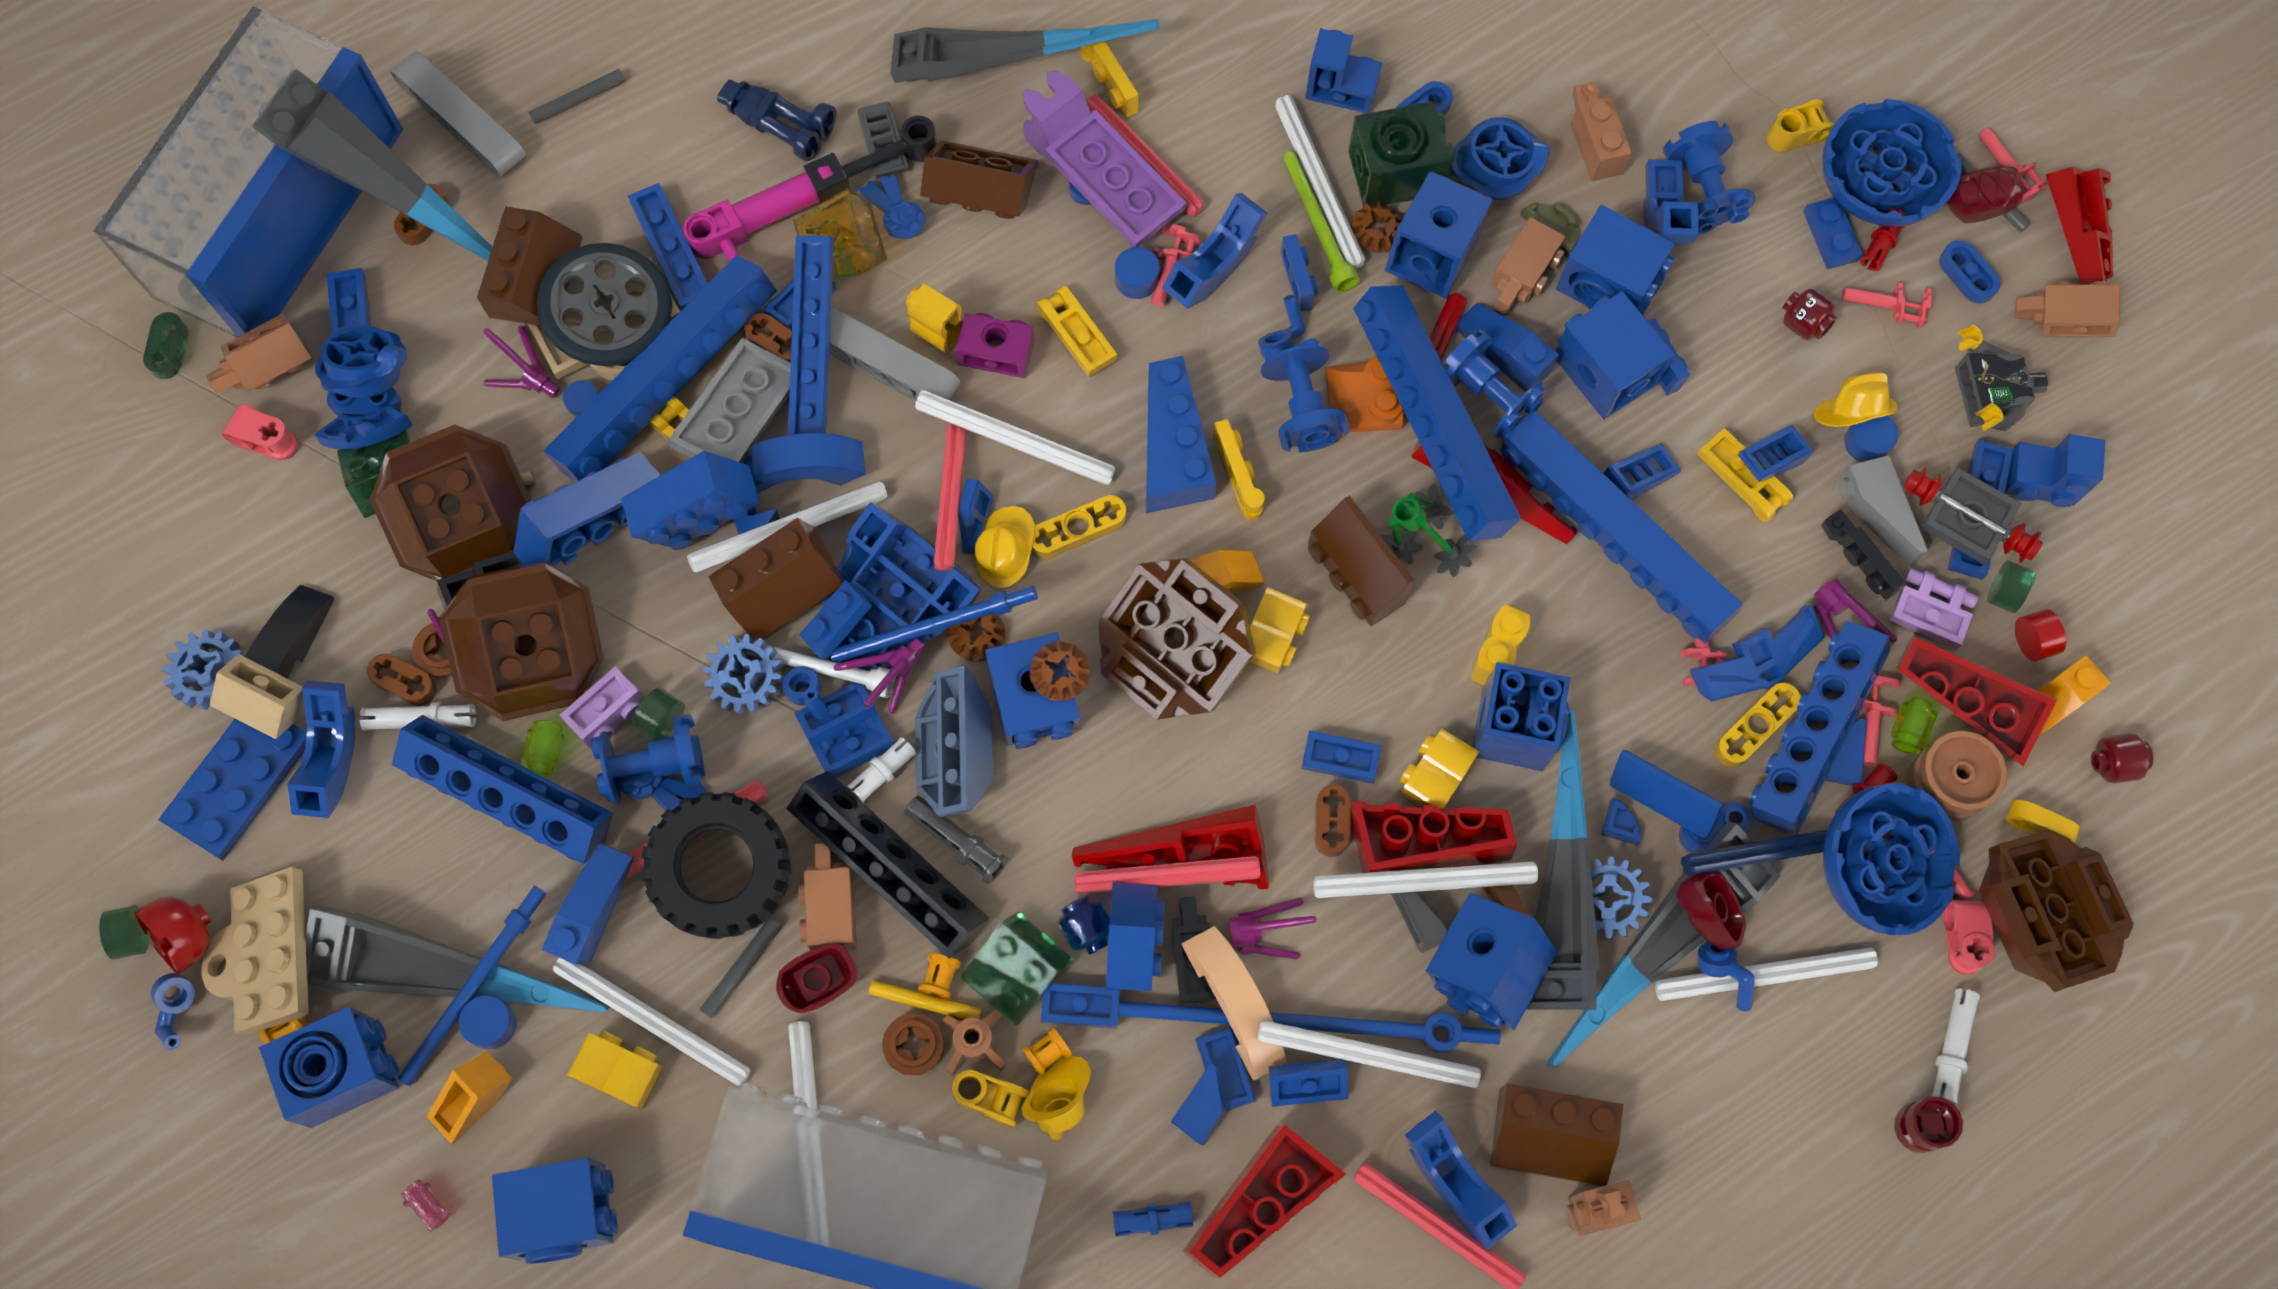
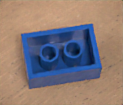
M702 451L621 498L631 537L648 541L650 544L671 547L673 550H681L691 546L692 541L718 531L722 524L731 519L744 517L749 509L760 504L749 465L707 451Z

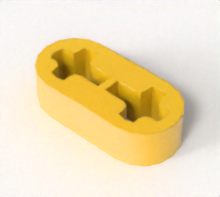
M2013 800L2005 818L2010 825L2031 835L2049 830L2069 839L2073 843H2076L2081 829L2074 821L2025 800Z

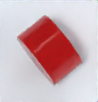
M2044 609L2019 617L2016 620L2015 636L2022 653L2030 661L2037 662L2065 651L2067 643L2065 630L2060 619L2053 611Z

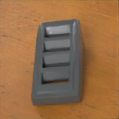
M886 101L857 110L869 154L877 151L875 147L895 143L900 140L890 102ZM890 130V132L873 137L871 136V134ZM905 154L897 156L898 159L873 167L876 179H879L880 176L886 177L891 174L909 171Z
M1416 892L1391 893L1419 952L1424 953L1439 946L1449 929Z

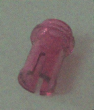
M419 1179L402 1192L403 1205L405 1207L410 1206L428 1227L427 1229L432 1232L445 1223L451 1214L445 1210L430 1192L431 1185L429 1183L424 1184Z

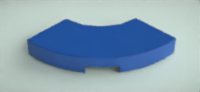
M387 405L376 412L364 416L350 417L342 414L314 435L318 442L325 447L356 449L387 440L411 427L412 423L407 415Z

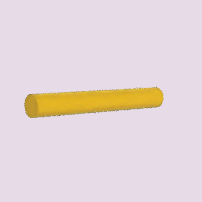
M872 980L868 994L944 1015L948 1014L951 1017L963 1020L966 1018H981L982 1009L876 980Z

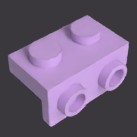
M614 667L559 716L592 749L591 738L598 737L599 733L603 731L611 738L615 732L614 729L624 720L634 718L641 711L642 704L646 701V698L635 685Z

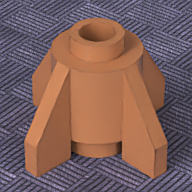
M995 1010L982 1020L966 1018L961 1022L947 1014L943 1022L954 1031L952 1036L953 1044L956 1048V1052L946 1068L947 1072L953 1076L965 1060L978 1062L985 1058L1002 1071L1005 1068L1006 1063L992 1050L994 1042L991 1030L1002 1018L1001 1013ZM979 1033V1040L976 1043H967L965 1039L967 1035L975 1036Z

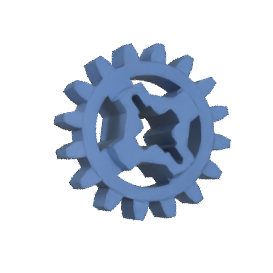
M204 629L201 638L191 632L188 634V643L175 642L179 651L166 654L172 660V664L162 667V671L171 676L164 681V684L172 690L171 695L179 701L183 700L182 702L190 708L197 704L203 710H208L217 672L238 654L244 657L246 654L239 649L240 645L234 639H229L223 632L219 631L214 636L208 629ZM208 649H219L223 652L220 653L216 650L210 653ZM192 686L194 689L203 687L204 691H195L188 687Z
M745 634L742 642H740L737 637L732 635L730 636L729 646L726 647L720 642L717 643L720 651L718 655L708 654L707 657L713 662L712 667L703 668V672L711 676V679L704 682V687L715 689L710 698L715 702L722 700L721 708L729 711L734 705L735 712L743 715L747 706L751 712L758 713V703L761 702L769 707L771 703L768 695L770 693L774 695L780 694V691L774 686L775 682H782L784 677L776 673V670L783 667L784 664L780 660H772L778 652L773 647L765 649L767 644L765 640L759 638L754 643L753 637ZM746 651L759 654L763 660L750 661ZM729 659L728 664L726 665L725 669L723 670V667H724L725 663H726L727 660ZM745 667L750 672L745 674V681L743 682L738 679V676L743 674L742 668ZM765 679L764 684H763L762 687L758 690V688H759V686H760L762 680ZM737 687L738 693L741 694L742 698L731 696L725 689Z
M1609 856L1605 866H1603L1598 858L1594 859L1595 869L1591 871V881L1603 875V882L1595 889H1592L1594 905L1601 910L1602 922L1595 918L1596 933L1598 935L1604 929L1607 939H1613L1615 930H1618L1622 937H1628L1627 927L1630 925L1637 930L1641 929L1637 919L1639 916L1649 918L1650 914L1643 909L1644 904L1653 903V898L1644 895L1643 892L1651 887L1650 883H1640L1638 881L1643 872L1640 869H1636L1630 873L1631 862L1624 860L1619 867L1617 866L1616 859L1612 856ZM1619 874L1625 876L1632 883L1635 892L1623 889L1620 885ZM1613 888L1614 893L1628 899L1614 901L1612 908H1609L1608 903L1594 897L1609 894V889ZM1626 907H1634L1627 918L1618 922L1619 914Z

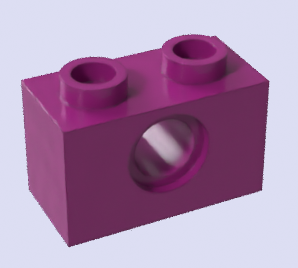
M965 313L956 346L958 365L1025 378L1034 345L1033 326H1028L1020 320H1010L1008 322L994 319L985 313H977L975 315ZM996 339L1002 340L1004 342L999 346H991L988 344L990 341Z

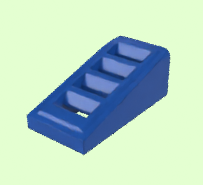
M1790 425L1740 451L1738 456L1758 482H1762L1803 464L1814 451L1795 427ZM1762 453H1764L1765 456L1769 459V461L1772 463V466H1771V465L1769 464V462L1765 459V457L1762 455Z
M1662 443L1608 466L1603 474L1627 497L1633 500L1678 475L1681 469ZM1654 458L1656 463L1662 469L1661 472L1658 471V469L1655 467V465L1650 459ZM1640 465H1642V467L1645 469V471L1650 477L1646 475V473L1643 471ZM1628 471L1631 473V475L1633 476V478L1636 480L1637 483L1634 482V480H1633V479L1631 478V476L1629 475Z

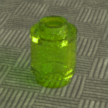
M1913 697L1911 700H1905L1901 703L1890 734L1893 738L1891 744L1894 748L1908 754H1920L1922 748L1927 747L1938 716V712L1933 708L1931 702L1923 698Z
M534 721L532 728L527 730L520 765L545 778L549 776V773L557 772L565 738L562 734V726L551 721Z

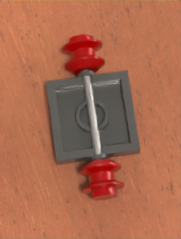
M1925 466L1920 472L1913 469L1902 486L1907 490L1906 498L1912 494L1920 497L1919 506L1928 504L1931 501L1935 503L1923 522L1921 529L1984 565L1990 560L2000 541H2004L2003 551L2005 555L2011 551L2019 554V563L2023 562L2025 558L2031 561L2043 545V542L2038 540L2041 532L2038 531L2031 536L2025 532V523L2015 526L2013 529L2009 527L2021 503L1958 467L1951 474L1943 489H1940L1941 475H1937L1932 479L1926 476Z

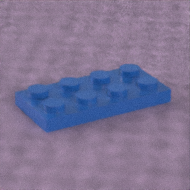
M234 719L158 820L223 861L304 753L307 732L292 724L282 735L274 739Z

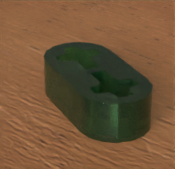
M165 312L157 315L153 319L149 330L143 363L159 379L174 377L182 366L189 329L184 321L175 313ZM172 325L176 327L175 330H170ZM164 330H170L168 336L164 334ZM166 355V357L169 359L168 362H162L161 366L159 367L156 364V362L163 361L164 356Z

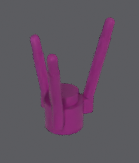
M1837 578L1826 583L1814 594L1819 603L1813 609L1821 617L1830 640L1836 631L1828 613L1832 612L1834 616H1837L1850 608L1868 626H1874L1880 633L1889 635L1891 642L1897 641V637L1852 597Z
M1302 898L1282 902L1252 912L1239 913V917L1230 918L1232 948L1242 947V954L1257 953L1281 958L1299 959L1300 954L1298 952L1255 945V942L1262 941V930L1312 924L1317 919L1315 916L1260 922V919H1258L1300 906L1304 903Z

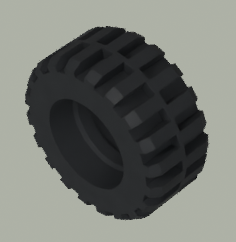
M713 792L700 793L698 797L692 799L687 797L679 801L680 805L672 810L668 808L661 815L663 819L656 827L652 826L648 834L650 837L647 847L643 846L641 856L644 859V868L641 869L642 881L646 884L647 891L645 892L650 902L657 908V912L665 920L673 924L674 927L686 933L710 939L743 935L744 932L752 928L755 929L764 923V920L778 908V903L787 891L788 877L791 874L788 844L774 819L765 809L763 810L746 797L741 798L734 793L723 792V794H713ZM724 830L739 836L749 847L753 859L752 875L746 887L736 896L718 902L703 900L694 895L687 888L681 873L682 857L687 846L697 836L708 831Z

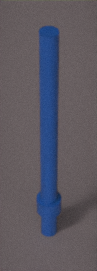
M1034 585L1010 593L1001 591L990 595L988 600L837 647L830 656L833 662L838 663L993 613L999 616L1011 612L1012 607L1037 600L1038 594Z
M534 885L518 909L513 908L504 920L506 926L398 1076L402 1083L408 1086L413 1084L459 1019L464 1006L474 998L519 933L524 934L532 922L530 917L547 894L543 889Z

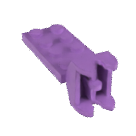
M1057 71L1048 72V86L1055 94L1052 98H1044L1039 92L1030 89L1024 91V105L1032 116V121L1026 119L1023 125L1027 141L1040 155L1045 154V157L1132 247L1141 246L1186 209L1187 203L1097 110L1090 113L1083 91L1068 76Z

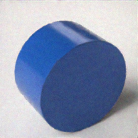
M1132 247L1124 250L1115 262V284L1117 289L1124 296L1132 299H1142L1150 296L1155 291L1159 280V261L1150 250L1142 247Z
M1889 416L1878 417L1851 425L1844 437L1846 450L1854 459L1860 462L1884 457L1896 444L1898 429Z
M487 995L479 996L469 1001L462 1009L459 1016V1029L462 1036L477 1047L487 1050L497 1049L505 1045L512 1038L516 1029V1016L512 1008L498 998Z

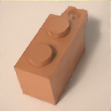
M1594 82L1575 86L1573 98L1576 112L1571 127L1591 181L1624 174L1632 152L1611 96L1603 98Z
M1529 217L1496 268L1491 285L1502 291L1496 302L1495 310L1507 315L1516 300L1527 304L1533 293L1538 296L1541 294L1549 280V277L1545 276L1550 267L1556 270L1566 253L1561 249L1566 236Z
M2063 281L2052 285H2045L2044 292H2036L2035 297H2019L2016 299L2015 319L2034 320V324L2042 325V337H2116L2120 323V284L2111 285L2109 282L2097 281L2089 285H2073L2070 282Z
M282 313L221 345L224 359L219 361L221 367L208 374L207 381L216 394L232 386H235L237 390L245 388L247 392L254 388L260 390L271 385L275 377L286 371L292 373L300 370L306 365V361L311 359V356L286 314Z
M824 843L815 844V864L807 865V871H804V882L798 883L799 904L805 905L806 919H801L799 922L801 942H807V947L810 951L834 943L841 944L846 949H857L853 873L849 867L842 868L841 862H833V851Z
M1630 1180L1583 1191L1568 1197L1570 1205L1566 1206L1567 1217L1572 1229L1578 1230L1579 1236L1641 1220Z

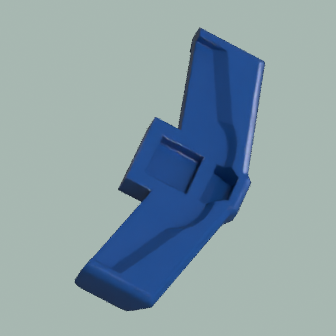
M1804 605L1775 636H1771L1769 629L1760 628L1732 644L1737 658L1692 668L1690 672L1699 693L1711 702L1760 689L1768 690L1782 682L1784 677L1825 638L1813 606Z

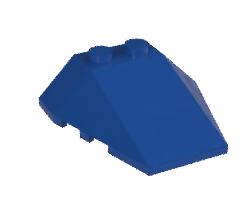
M870 502L848 533L846 539L848 544L841 564L838 563L837 569L843 580L854 584L871 603L872 607L838 647L969 606L974 602L982 589L955 562L954 568L950 571H938L935 569V546L913 528ZM947 628L917 637V639L924 645ZM914 639L841 661V663L884 654L892 650L897 651L902 645L907 647ZM888 662L858 668L870 671L872 668L878 669L880 666L890 669L891 666Z

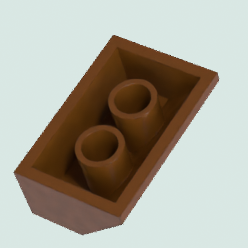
M940 140L925 156L920 196L930 198V202L938 205H948L951 202L962 205V208L967 211L980 212L984 209L994 211L998 217L1013 219L1015 216L1019 217L1026 208L1038 160Z
M505 206L477 295V299L487 316L494 319L541 326L536 304L539 285L546 271L558 258L580 247L583 239L581 234L539 211ZM569 280L567 283H565L564 289H565L566 292H567V289H568L570 280Z
M1350 495L1347 496L1311 531L1308 551L1316 563H1323L1330 572L1329 579L1333 586L1339 592L1344 591L1351 600L1350 606L1354 614L1360 620L1365 619L1370 627H1372L1406 604L1414 579Z
M799 518L794 519L708 576L724 607L746 633L753 637L754 642L759 638L765 640L831 597L844 582L815 527Z
M1507 1083L1499 1089L1490 1166L1598 1186H1607L1620 1142L1623 1104Z

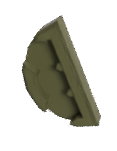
M1536 202L1523 208L1520 215L1526 221L1531 217L1566 236L1561 249L1566 252L1564 256L1568 259L1579 241L1578 221L1572 213L1556 203L1553 206L1548 204L1538 205Z

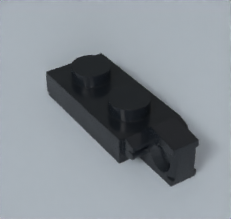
M1842 509L1826 518L1821 526L1828 538L1838 541V544L1843 546V553L1846 559L1853 566H1858L1866 575V582L1869 588L1875 594H1881L1885 601L1896 595L1904 585V580L1861 527L1856 528Z
M1195 896L1181 897L1179 900L1180 918L1172 919L1173 927L1171 928L1179 1003L1215 1001L1217 999L1205 976L1198 977L1181 945L1183 942L1208 930L1210 923H1207L1206 915L1197 916Z

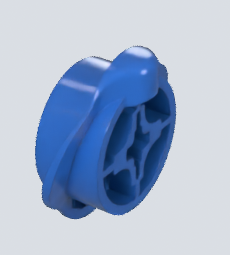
M1494 117L1480 122L1454 147L1448 163V169L1452 175L1458 177L1473 190L1479 191L1493 200H1506L1521 193L1543 171L1550 154V148L1546 142L1541 141L1518 122L1509 118ZM1514 170H1521V171L1518 172V173L1508 174V173H1513Z
M370 326L351 327L333 334L324 342L321 348L322 356L315 365V373L320 379L323 389L328 392L355 398L370 397L390 389L398 381L400 368L407 360V350L396 333Z

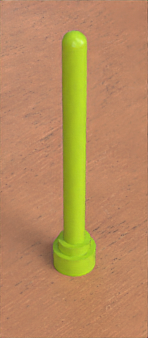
M1287 151L1283 156V160L1332 266L1330 270L1332 286L1337 293L1347 292L1359 284L1360 278L1355 267L1350 266L1348 262H1344L1296 154L1293 151Z

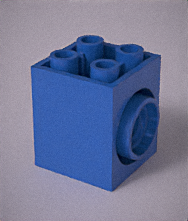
M1430 171L1397 228L1385 271L1447 299L1479 240L1493 199L1479 191L1469 189L1445 176H1440Z
M1601 204L1569 255L1556 290L1590 309L1604 296L1609 295L1612 298L1623 291L1638 311L1644 315L1651 302L1650 300L1659 290L1674 261V258L1669 255L1675 243Z
M1623 291L1612 298L1609 295L1604 296L1594 304L1592 310L1587 314L1582 315L1578 313L1570 318L1564 325L1566 329L1558 339L1559 345L1556 349V352L1559 354L1558 364L1603 420L1657 386L1675 355Z
M1058 632L985 650L988 671L1007 746L1015 744L1016 749L1031 747L1037 744L1038 738L1051 735L1052 740L1072 736V731L1079 726L1080 717L1075 698L1067 701H1053L1045 698L1038 691L1028 692L1022 688L1023 683L1031 680L1030 666L1033 656L1044 645L1059 641ZM1065 660L1061 661L1059 665L1046 663L1054 671L1052 685L1061 676L1069 677Z
M1496 662L1482 688L1472 745L1473 748L1480 751L1476 758L1543 772L1555 753L1559 752L1564 740L1569 715L1567 697L1571 677Z
M1469 893L1428 965L1426 972L1435 982L1434 988L1448 998L1447 1004L1456 1011L1467 1014L1470 1010L1479 1014L1478 1017L1483 1022L1494 1028L1504 1025L1515 1030L1558 951L1534 918Z
M347 1007L259 1047L284 1120L313 1128L399 1089L396 1077L400 1075V1071L394 1057L386 1053L383 1041L387 1040L383 1025L378 1019L374 1020V1018L366 1013Z
M582 1158L492 1175L499 1257L518 1261L525 1260L527 1264L545 1263L577 1257L583 1253L582 1249L614 1244L613 1234L618 1232V1220L615 1209L610 1210L609 1194L614 1191L612 1172L610 1169L606 1170L605 1164L591 1158Z

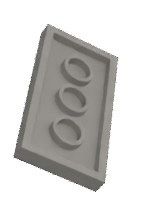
M741 338L668 439L669 447L689 458L702 451H707L743 463L751 451V446L757 443L789 397L791 363Z

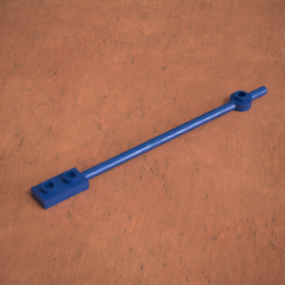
M1044 983L1041 1023L1117 1029L1118 1016L1230 1025L1222 1008L1119 1001L1120 989H1109L1106 987ZM1270 1012L1274 1023L1311 1031L1423 1039L1428 1048L1438 1053H1446L1453 1050L1459 1042L1499 1045L1501 1038L1500 1029L1463 1027L1456 1017L1444 1012L1432 1015L1425 1024ZM1441 1027L1447 1031L1448 1036L1446 1040L1436 1038L1434 1033L1436 1028Z

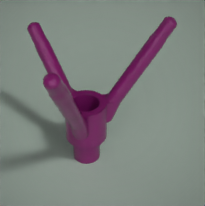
M519 326L518 332L532 363L531 365L525 362L489 328L483 330V333L524 370L521 380H485L484 385L486 387L534 389L538 393L544 392L551 398L558 394L560 387L551 381V376L546 373L541 365L524 326Z
M915 638L907 647L902 645L897 651L892 650L876 656L835 664L833 668L835 671L888 662L892 669L870 693L863 704L865 707H870L897 674H899L888 709L890 714H894L906 679L912 669L911 667L918 661L916 657L925 649V646Z

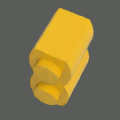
M923 283L920 288H914L906 299L905 304L910 321V330L945 354H948L959 339L963 323L960 320L962 308L956 302Z
M1267 587L1250 625L1256 654L1250 663L1277 674L1282 665L1289 668L1297 649L1291 643L1296 633L1303 635L1310 619V615L1305 614L1308 603Z
M1507 604L1497 612L1487 631L1485 642L1473 663L1471 670V679L1485 685L1496 662L1514 665L1517 651L1530 627V614Z
M1441 728L1436 737L1432 734L1427 736L1418 751L1424 755L1417 766L1410 763L1399 781L1405 785L1401 795L1420 807H1423V805H1438V808L1444 809L1480 752Z
M604 1030L601 1031L599 1036L588 1033L567 1076L641 1110L663 1068L654 1063L657 1055L636 1046L633 1052L620 1047L623 1041L621 1038Z

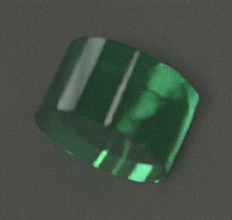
M2007 560L1992 582L1987 602L2011 613H2016L2030 593L2036 572Z
M657 687L642 700L632 718V725L652 740L665 738L674 729V717L683 715L685 704L664 688Z
M132 905L107 910L101 914L99 921L100 939L103 949L110 959L115 960L140 955L147 951L149 935L146 936L133 914L140 909L139 906Z

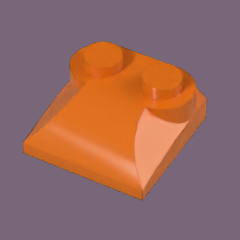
M1377 356L1364 363L1326 367L1329 408L1343 410L1346 413L1350 425L1349 433L1402 429L1403 408Z

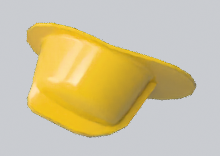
M1884 372L1865 373L1846 378L1841 385L1838 396L1820 403L1814 409L1813 417L1818 423L1825 426L1847 427L1874 418L1892 415L1897 411L1898 404L1889 396L1887 376Z
M1007 506L993 512L987 519L984 531L977 539L975 545L977 570L980 577L991 586L998 588L1010 587L1019 582L1027 571L1035 537V523L1031 514L1024 508Z
M1078 1056L1061 1057L1045 1069V1074L1042 1077L1039 1075L1036 1077L1021 1108L1023 1117L1028 1121L1035 1122L1038 1128L1048 1133L1054 1141L1060 1140L1065 1131L1075 1127L1083 1119L1085 1112L1083 1095L1091 1075L1089 1063Z

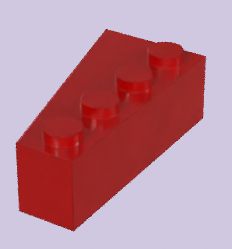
M1914 636L1911 637L1896 667L1902 674L2023 767L2057 702V699Z
M1352 801L1350 821L1363 873L1484 865L1511 860L1517 846L1508 809L1475 807L1442 809L1438 808V805L1402 807L1398 803H1384L1383 806L1366 805V802Z
M1276 1125L1182 1252L1210 1275L1221 1278L1258 1248L1269 1236L1286 1225L1292 1217L1320 1197V1194L1343 1178L1346 1173L1287 1125Z

